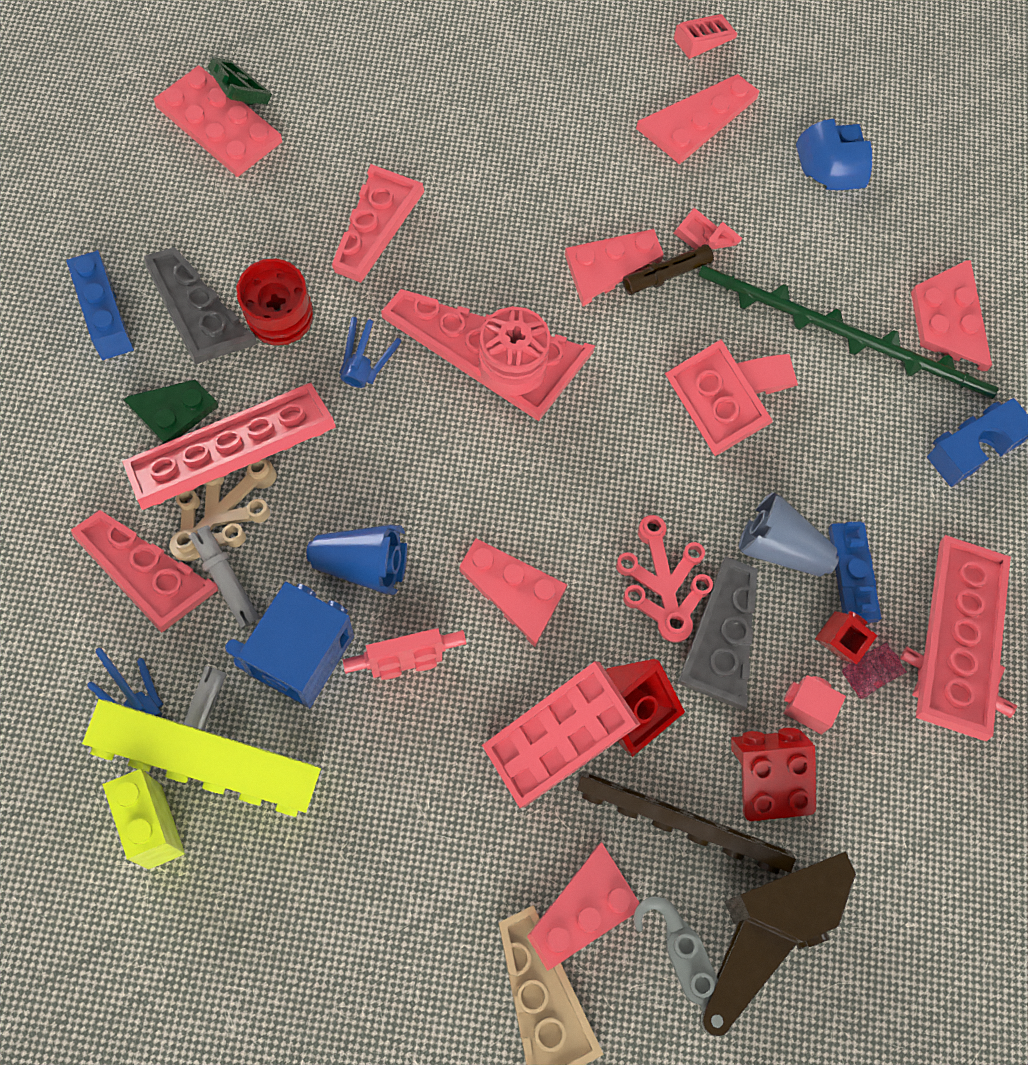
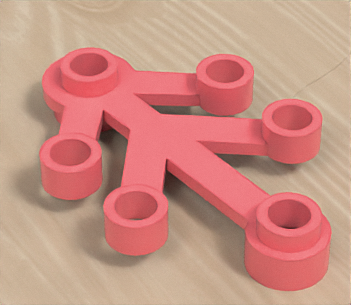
M648 515L640 522L638 536L643 543L648 544L650 547L656 576L640 566L637 557L629 552L619 556L616 569L620 574L632 577L661 596L663 608L645 598V591L639 585H630L625 590L623 600L628 607L637 608L658 622V631L665 640L674 643L682 642L689 637L693 629L691 613L702 597H706L713 588V581L705 574L695 576L690 585L691 592L679 607L675 593L694 565L701 563L705 556V549L700 543H689L683 551L682 560L671 574L663 543L667 529L666 524L659 516ZM650 523L656 524L659 530L651 531L647 525ZM696 550L699 553V557L692 558L688 551ZM629 560L632 562L633 567L630 569L624 568L621 561ZM696 582H704L707 585V590H699ZM636 592L639 594L640 600L632 601L628 594ZM670 620H679L682 627L680 629L673 628L670 625Z

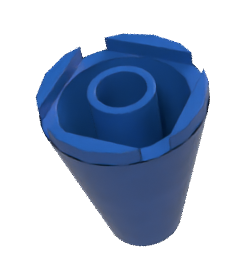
M390 524L319 534L314 537L313 541L308 543L306 558L308 562H311V566L315 570L383 594L394 595L399 590L393 588L395 582H402L405 574L407 543H400L399 535L405 534V530L401 525Z

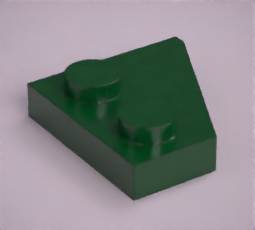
M196 379L130 395L123 399L126 406L162 444L181 437L219 407L217 401Z

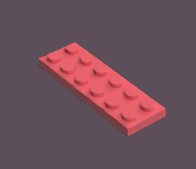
M308 383L122 462L141 509L144 510L153 505H159L165 500L181 493L194 490L198 486L214 479L224 477L249 464L257 463L277 452L290 449L294 445L310 438L320 436L336 428L333 417L312 383Z
M947 535L940 541L916 718L986 742L993 737L1010 556Z

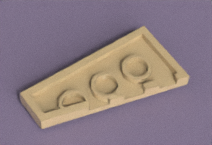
M534 905L498 923L526 1065H586L604 1054L561 963L547 971L527 937L540 920Z

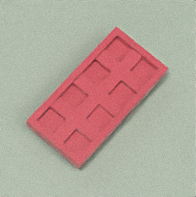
M200 65L153 99L155 106L236 177H239L282 143L281 134L242 101L230 100L215 78Z
M594 661L485 742L482 747L519 808H523L638 727L640 723L601 663Z

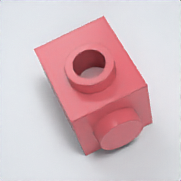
M807 675L799 683L793 682L790 685L783 699L788 702L783 714L822 735L832 727L846 696L832 689L831 684L825 679Z

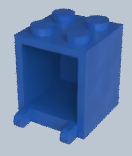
M285 581L247 642L243 644L232 639L226 643L225 649L229 655L235 657L234 664L237 668L310 709L354 638L350 617L347 615L348 610L332 600H329L328 603L316 598L317 594L303 584L298 583L295 587Z

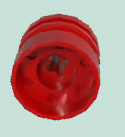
M263 259L251 264L241 274L236 286L237 300L246 322L255 337L264 343L274 346L289 345L300 340L309 331L314 319L313 305L308 294L306 281L298 268L290 262L281 259Z

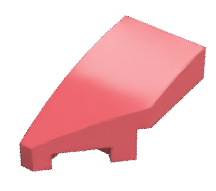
M695 207L673 233L694 249L704 244L709 245L711 249L736 246L743 239L724 222L717 227Z

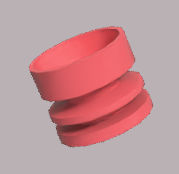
M512 306L497 310L488 316L482 325L478 367L484 382L496 392L511 396L526 394L538 387L545 377L551 334L547 323L539 314L527 308Z

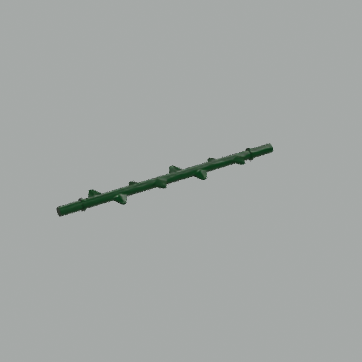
M702 265L698 277L725 287L727 291L730 289L737 292L740 308L746 309L758 301L792 315L794 326L798 330L811 323L848 339L849 353L852 355H856L864 348L869 347L904 362L905 372L908 376H913L920 370H924L959 385L961 389L964 387L991 399L995 398L999 387L972 377L968 372L963 373L955 370L953 358L949 355L936 362L901 347L898 331L893 330L881 339L843 323L842 313L839 309L823 315L790 301L787 285L783 284L770 293L735 278V275L729 276L705 265Z

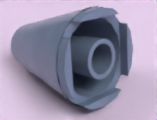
M773 492L767 495L755 509L760 513L754 521L749 519L743 530L738 545L741 550L740 552L746 556L818 577L823 576L825 573H832L839 561L837 547L782 496Z

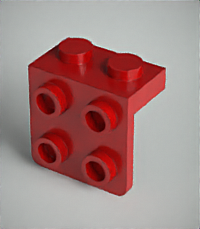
M781 728L778 730V733L768 734L759 731H748L743 733L742 736L731 737V751L741 763L743 815L748 821L809 816L816 812L815 745L801 730Z

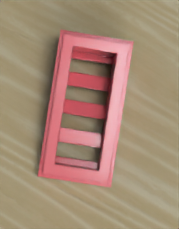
M719 14L678 24L674 40L686 56L691 59L735 39L737 32L725 17Z

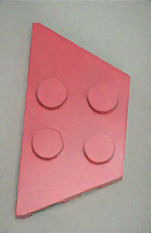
M966 260L916 285L911 291L919 340L923 348L949 355L958 362L961 358L978 364V370L988 371L992 366L971 260Z

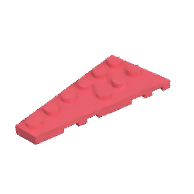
M400 289L381 311L384 320L537 421H540L594 353L595 345L588 343L579 345L567 341V337L555 334V337L551 336L546 375L540 385L526 394L518 396L503 395L491 389L484 382L478 367L481 327L490 315L486 314V317L470 313L468 308L458 306L456 309L439 304L437 299Z

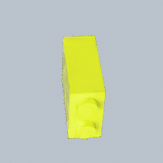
M138 769L102 784L127 860L146 869H151L185 854L163 787L158 781L144 770Z

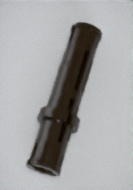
M704 244L701 247L661 263H649L645 269L624 276L623 286L625 291L629 295H634V293L652 286L658 288L664 284V281L702 267V265L711 264L714 261L712 249L709 245Z

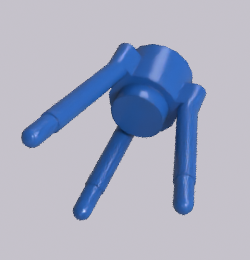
M352 317L344 360L339 373L341 374V380L346 384L356 388H364L366 382L369 384L374 383L376 375L400 345L401 339L396 338L375 366L371 368L370 359L363 356L370 336L373 321L371 319L367 320L357 351L352 355L357 318Z
M97 648L95 651L97 656L127 698L124 706L161 717L162 712L159 708L164 704L156 693L144 659L139 658L137 663L148 693L147 696L143 692L134 694L103 649ZM94 682L87 684V687L98 698L117 703Z

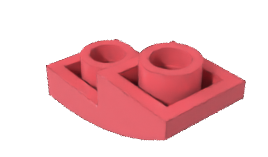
M790 354L768 356L737 363L756 394L765 391L767 395L798 386Z

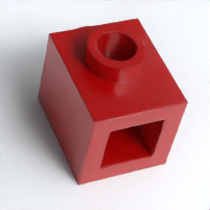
M834 611L815 640L841 660L858 664L878 635L866 627L868 622L852 611L848 614Z

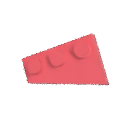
M477 538L459 566V571L488 600L490 599L504 613V617L512 625L515 624L526 636V639L536 647L567 589V584Z

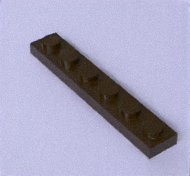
M582 771L577 790L583 792L581 797L591 803L602 805L603 801L618 806L616 811L627 817L637 819L638 815H642L652 819L651 824L663 831L672 832L674 828L688 833L686 838L694 843L708 846L709 842L723 847V853L735 859L743 860L744 855L758 860L757 865L760 868L771 873L779 874L780 869L789 873L792 872L796 858L788 849L589 772Z

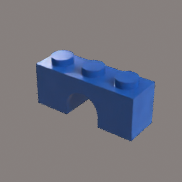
M99 251L67 259L66 262L91 340L101 359L105 360L134 351L126 324L115 300L117 297L108 270Z
M1015 398L1010 399L1004 404H1001L999 401L993 403L983 411L982 414L984 416L976 419L975 416H972L959 425V431L951 434L947 431L933 441L935 447L928 454L927 458L950 487L977 472L989 459L982 451L979 442L993 447L1001 457L1028 440V414Z

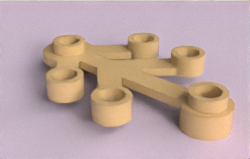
M262 459L257 463L249 464L246 471L247 475L221 501V485L224 482V477L205 483V517L197 525L195 510L200 505L199 497L194 490L177 495L176 502L182 509L180 531L174 534L169 544L173 556L186 562L198 559L200 555L188 536L193 532L197 534L198 529L208 525L211 528L210 530L215 526L227 525L221 533H212L220 547L227 545L230 547L241 546L246 540V534L241 526L236 523L248 521L264 522L270 516V509L262 499H254L244 508H233L254 487L265 489L276 481L277 473L270 461ZM192 498L190 502L184 503L187 499ZM263 508L261 512L254 514L255 510ZM238 532L236 537L229 538L233 533Z

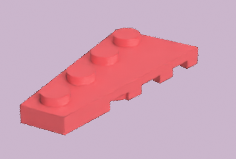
M736 74L639 120L636 129L678 164H681L758 98L760 91L739 74Z
M370 164L367 172L369 176L367 182L362 185L359 192L360 200L357 208L353 209L349 218L351 222L347 232H344L332 263L335 273L360 283L364 280L425 192L423 183Z
M101 510L71 529L72 536L161 633L218 591V586L215 582L208 578L205 580L194 573L191 567L183 562L179 563L164 554L163 549L153 543L150 545L137 536L136 532Z

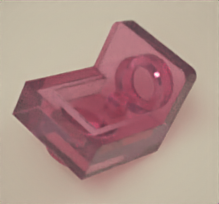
M887 643L865 653L858 664L851 663L842 669L843 675L860 699L866 698L876 690L907 673L898 655L891 650Z

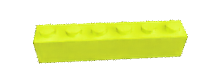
M98 699L82 742L83 745L92 747L91 755L113 760L116 754L129 758L127 765L150 772L151 767L155 766L167 770L164 776L166 778L182 783H187L189 777L203 781V789L224 795L225 789H230L240 793L238 799L258 806L261 805L262 800L277 804L275 811L297 817L298 811L307 812L321 767L102 699Z

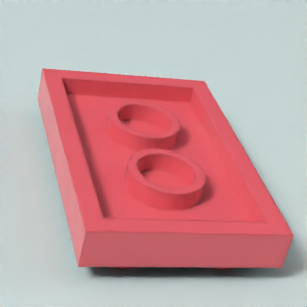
M722 339L665 373L714 456L719 455L773 422Z

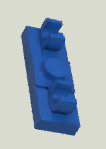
M865 522L831 524L828 528L830 542L837 547V556L839 557L835 572L842 613L848 614L852 611L868 623L879 622L882 618Z

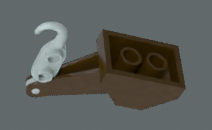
M845 851L724 901L733 923L737 925L717 975L714 972L701 938L680 917L675 906L667 899L656 896L644 899L639 903L634 912V924L636 930L640 932L643 930L642 920L647 911L656 909L663 914L666 921L667 953L683 992L691 1002L701 1007L700 1026L702 1030L711 1036H722L729 1031L733 1023L795 946H797V949L807 946L809 948L830 939L827 932L840 925L856 872Z

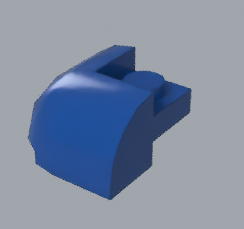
M833 118L820 121L802 132L796 142V148L806 177L811 176L817 182L826 185V190L838 191L867 187L872 171V147L870 141H864L860 124L836 126L835 119Z

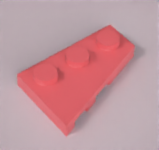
M654 229L567 247L565 249V258L582 307L592 302V298L603 292L606 294L615 289L616 284L622 282L624 276L645 269L649 263H660L664 255Z
M602 842L595 847L589 858L527 935L547 971L634 915L640 903Z

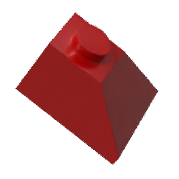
M657 659L620 665L605 670L640 723L638 727L617 741L631 757L635 756L685 713L660 661Z

